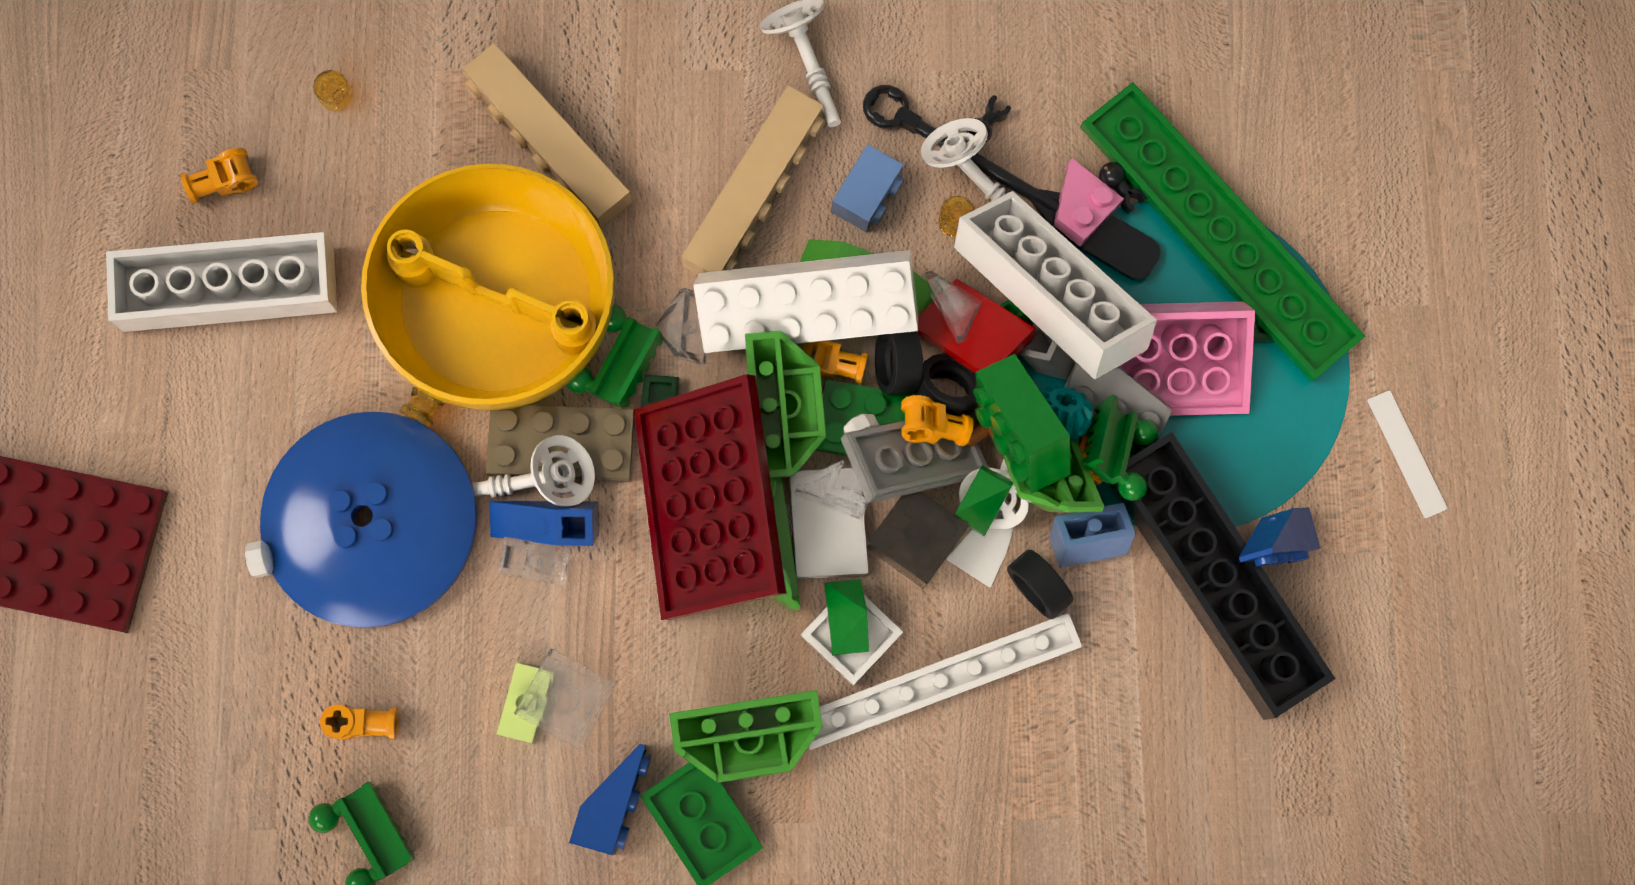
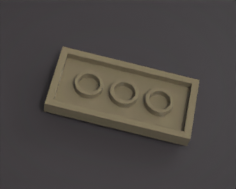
M524 405L512 409L490 410L486 474L487 476L502 475L503 477L505 474H510L511 477L531 473V457L536 446L548 437L563 435L573 438L586 449L593 462L595 480L630 482L634 409ZM552 446L548 448L549 453L561 451L567 454L568 452L563 447ZM551 458L553 463L561 460L559 458ZM540 460L538 463V472L542 471L543 463ZM577 461L572 464L575 470V479L582 480V470Z

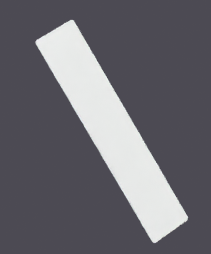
M1386 391L1368 399L1367 402L1423 517L1428 518L1447 510L1448 507L1391 391Z

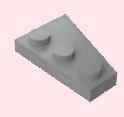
M1075 362L1065 384V388L1071 389L1075 387L1077 393L1087 394L1086 400L1093 403L1092 418L1098 414L1094 409L1102 400L1113 394L1119 398L1117 408L1125 415L1134 411L1138 414L1139 420L1148 419L1156 424L1159 431L1157 441L1160 439L1172 412L1168 404L1142 383L1136 381L1121 369L1120 366L1097 379H1093Z

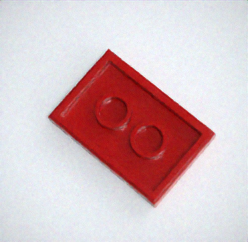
M957 278L918 315V331H915L918 336L974 373L1013 354L1017 356L1037 336L1035 327Z

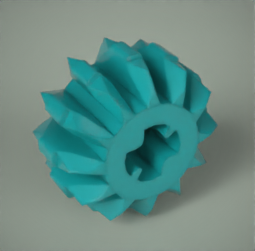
M1061 383L1056 388L1047 385L1044 391H1040L1069 433L1070 440L1078 441L1080 436L1086 434V431L1091 426L1093 403L1086 400L1087 394L1077 393L1075 387L1071 389L1065 388Z

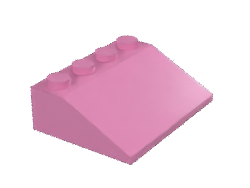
M1243 301L1140 304L1157 319L1148 350L1120 365V368L1168 404L1172 409L1170 416L1249 414L1255 310Z

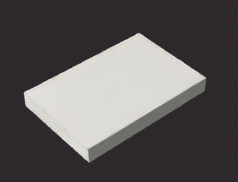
M853 468L801 470L794 476H788L796 579L868 575L862 488Z

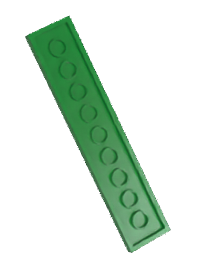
M1134 82L1082 122L1080 128L1111 162L1119 163L1126 172L1125 178L1134 188H1138L1147 197L1146 201L1238 302L1243 301L1255 310V320L1258 322V325L1271 336L1276 345L1310 382H1313L1365 337L1362 331Z

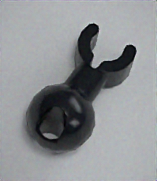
M996 95L989 99L983 117L974 118L985 125L988 132L986 142L992 137L993 124L1004 121L1011 110V106L1007 105L1004 110L993 113L994 104L997 100ZM966 131V133H970L973 136L976 134L973 131Z
M1106 163L1099 171V179L1111 189H1115L1124 198L1121 207L1124 212L1130 214L1135 209L1130 202V197L1136 198L1139 203H1143L1147 197L1140 189H1132L1126 182V172L1119 163Z

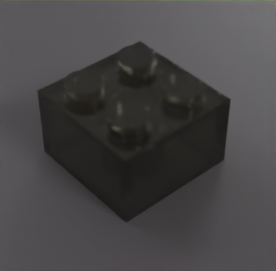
M920 491L903 495L899 498L869 539L866 548L924 590L966 532L969 525Z

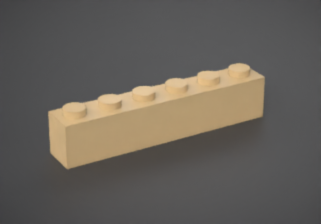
M495 43L462 68L467 80L463 84L468 92L476 100L481 97L489 105L486 107V110L497 124L504 122L511 130L508 134L513 142L520 149L526 146L533 154L531 160L543 174L548 171L556 179V182L572 192L587 207L600 229L632 204L630 191Z
M789 85L786 87L682 254V267L696 275L737 268L738 262L735 259L741 250L747 251L756 236L753 230L758 222L764 223L769 217L774 206L771 203L777 192L782 194L791 179L788 173L794 164L799 166L808 152L807 142L811 136L817 138L826 121L823 119V104Z

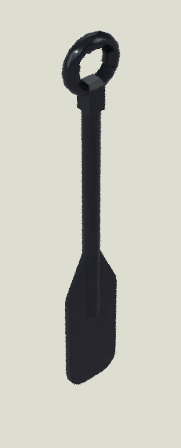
M879 85L872 88L865 95L863 112L867 120L874 126L882 129H892L901 126L913 134L916 132L924 138H927L936 130V128L924 122L921 116L909 110V101L906 95L897 87ZM879 94H888L889 98L896 102H901L903 107L899 108L894 119L884 120V116L879 115L877 112L872 113L869 106H874L879 98ZM948 137L941 140L937 145L942 147ZM978 153L970 158L984 174L1030 200L1040 215L1050 225H1054L1055 215L1060 204V192L1037 189ZM1113 215L1081 247L1053 226L1075 247L1132 280L1145 279L1154 268L1161 254L1160 247L1155 240Z

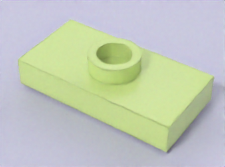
M516 663L496 735L534 744L553 675L552 671Z

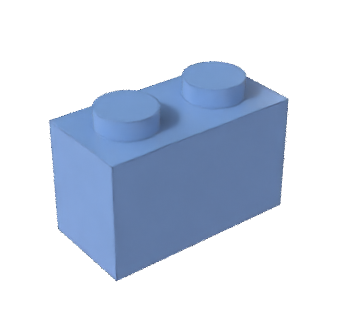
M867 144L834 197L831 213L867 233L872 223L878 225L885 215L888 207L884 206V203L889 195L895 197L901 189L905 180L901 177L903 164Z
M1120 503L1104 506L1102 512H1073L1055 516L1049 539L1059 568L1128 555L1135 531L1125 504Z

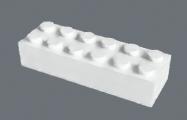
M1014 191L959 218L954 248L1093 379L1101 377L1148 350L1157 319Z
M324 232L106 252L108 321L122 332L337 313L334 245Z
M911 250L699 273L693 284L704 353L745 349V334L782 331L791 341L797 344L918 331L919 318Z

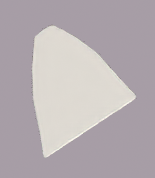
M999 510L996 516L1003 517L1002 510ZM1013 527L1009 529L989 528L985 537L971 530L947 557V560L991 588L1006 556Z

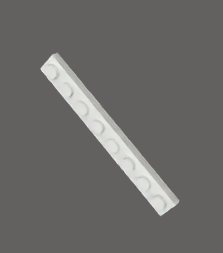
M1069 613L820 706L823 728L810 744L809 750L1081 648V642Z

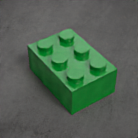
M1013 354L975 372L977 388L973 389V393L979 405V408L975 409L977 419L984 429L989 427L993 433L992 439L1001 456L1007 455L1011 461L1010 468L1017 482H1024L1032 494L1071 475L1070 435L1017 356Z

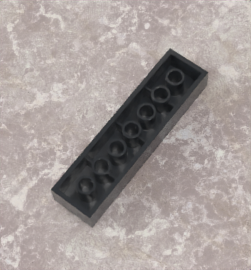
M1172 432L1130 457L1126 472H1137L1144 476L1148 486L1144 497L1137 501L1126 500L1119 493L1118 483L1109 485L1120 502L1125 504L1128 514L1262 719L1278 717L1335 680L1336 678L1261 566L1256 567L1255 561L1240 562L1239 556L1246 545L1245 541Z

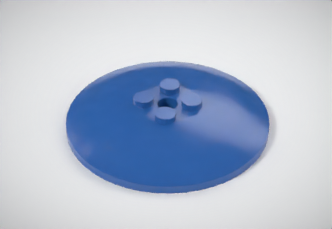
M359 412L340 416L317 426L301 437L286 452L273 471L264 493L260 514L261 540L268 544L273 556L272 574L284 592L300 607L316 617L335 624L357 628H374L399 623L416 616L437 602L451 588L463 571L471 554L477 529V504L473 484L467 469L454 449L442 437L425 425L408 417L386 412ZM369 507L373 513L372 520L368 525L359 527L355 521V515L359 509Z

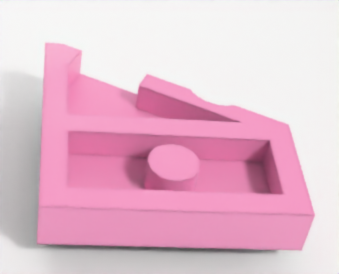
M1072 158L1065 168L1064 185L1060 192V204L1053 226L1081 247L1121 205L1124 198Z

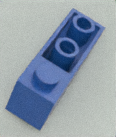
M489 501L490 537L555 546H593L599 537L598 501H583L571 507L557 506L549 501Z
M1292 508L1262 517L1239 556L1240 562L1255 561L1256 567L1286 562L1290 564L1310 559L1308 552L1321 549L1310 508Z
M639 744L583 802L579 808L569 843L612 856L616 854L617 848L624 850L630 830L629 827L624 826L628 812L635 813L641 791L635 790L639 775L646 776L652 756L646 754L648 746Z

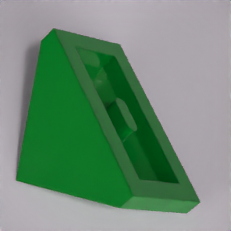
M982 465L958 507L953 520L985 537L1013 486V481Z
M861 579L824 583L832 656L869 652L867 608Z

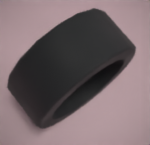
M915 331L883 334L877 337L875 345V372L878 385L884 394L888 396L911 395L919 389L923 374V354L919 337Z
M945 353L932 355L923 363L921 384L914 395L926 396L932 399L933 402L946 405L947 414L959 417L963 414L971 416L978 406L973 393V389L977 388L976 374ZM938 377L948 378L962 386L968 395L963 397L947 395L937 389L930 379Z
M1027 549L1008 565L1007 572L1016 587L1045 617L1054 619L1073 602V595L1066 583L1052 566L1035 551Z

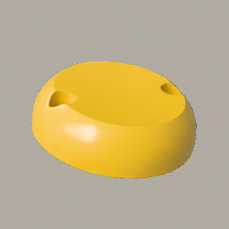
M476 164L448 170L427 179L410 190L392 207L375 231L368 247L362 270L361 292L363 309L370 332L389 364L405 380L439 401L461 408L497 411L517 408L539 401L567 385L586 367L601 345L611 320L615 298V275L609 247L597 221L587 207L572 192L551 178L523 167L506 164ZM417 249L418 253L415 255L406 250ZM581 318L583 324L579 325L568 319Z

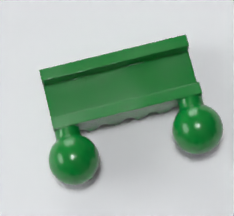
M614 304L607 332H617L620 330L621 332L596 378L594 379L591 371L585 367L566 386L570 391L578 394L586 391L591 392L592 395L624 409V407H628L630 404V396L635 395L637 383L642 382L643 372L649 369L650 359L655 358L657 346L662 345L663 335L656 328L650 329L637 323L635 319L626 317L625 311L620 306Z
M1113 394L1102 400L1094 409L1098 414L1092 418L1095 425L1089 431L1093 435L1087 439L1090 446L1084 451L1088 456L1082 460V464L1106 484L1113 485L1118 483L1119 493L1124 499L1137 501L1144 497L1148 486L1146 479L1141 474L1126 472L1132 442L1139 447H1148L1157 441L1159 431L1156 424L1151 420H1139L1136 412L1133 411L1125 415L1117 408L1119 398Z
M366 782L361 788L344 798L338 799L332 805L329 803L317 804L309 813V825L318 833L332 831L337 826L339 817L343 815L372 868L369 870L357 868L351 871L346 877L345 885H376V882L415 860L414 853L408 847L406 838L401 835L399 826L392 819L391 812L386 808L385 801L379 796L378 789L372 782Z

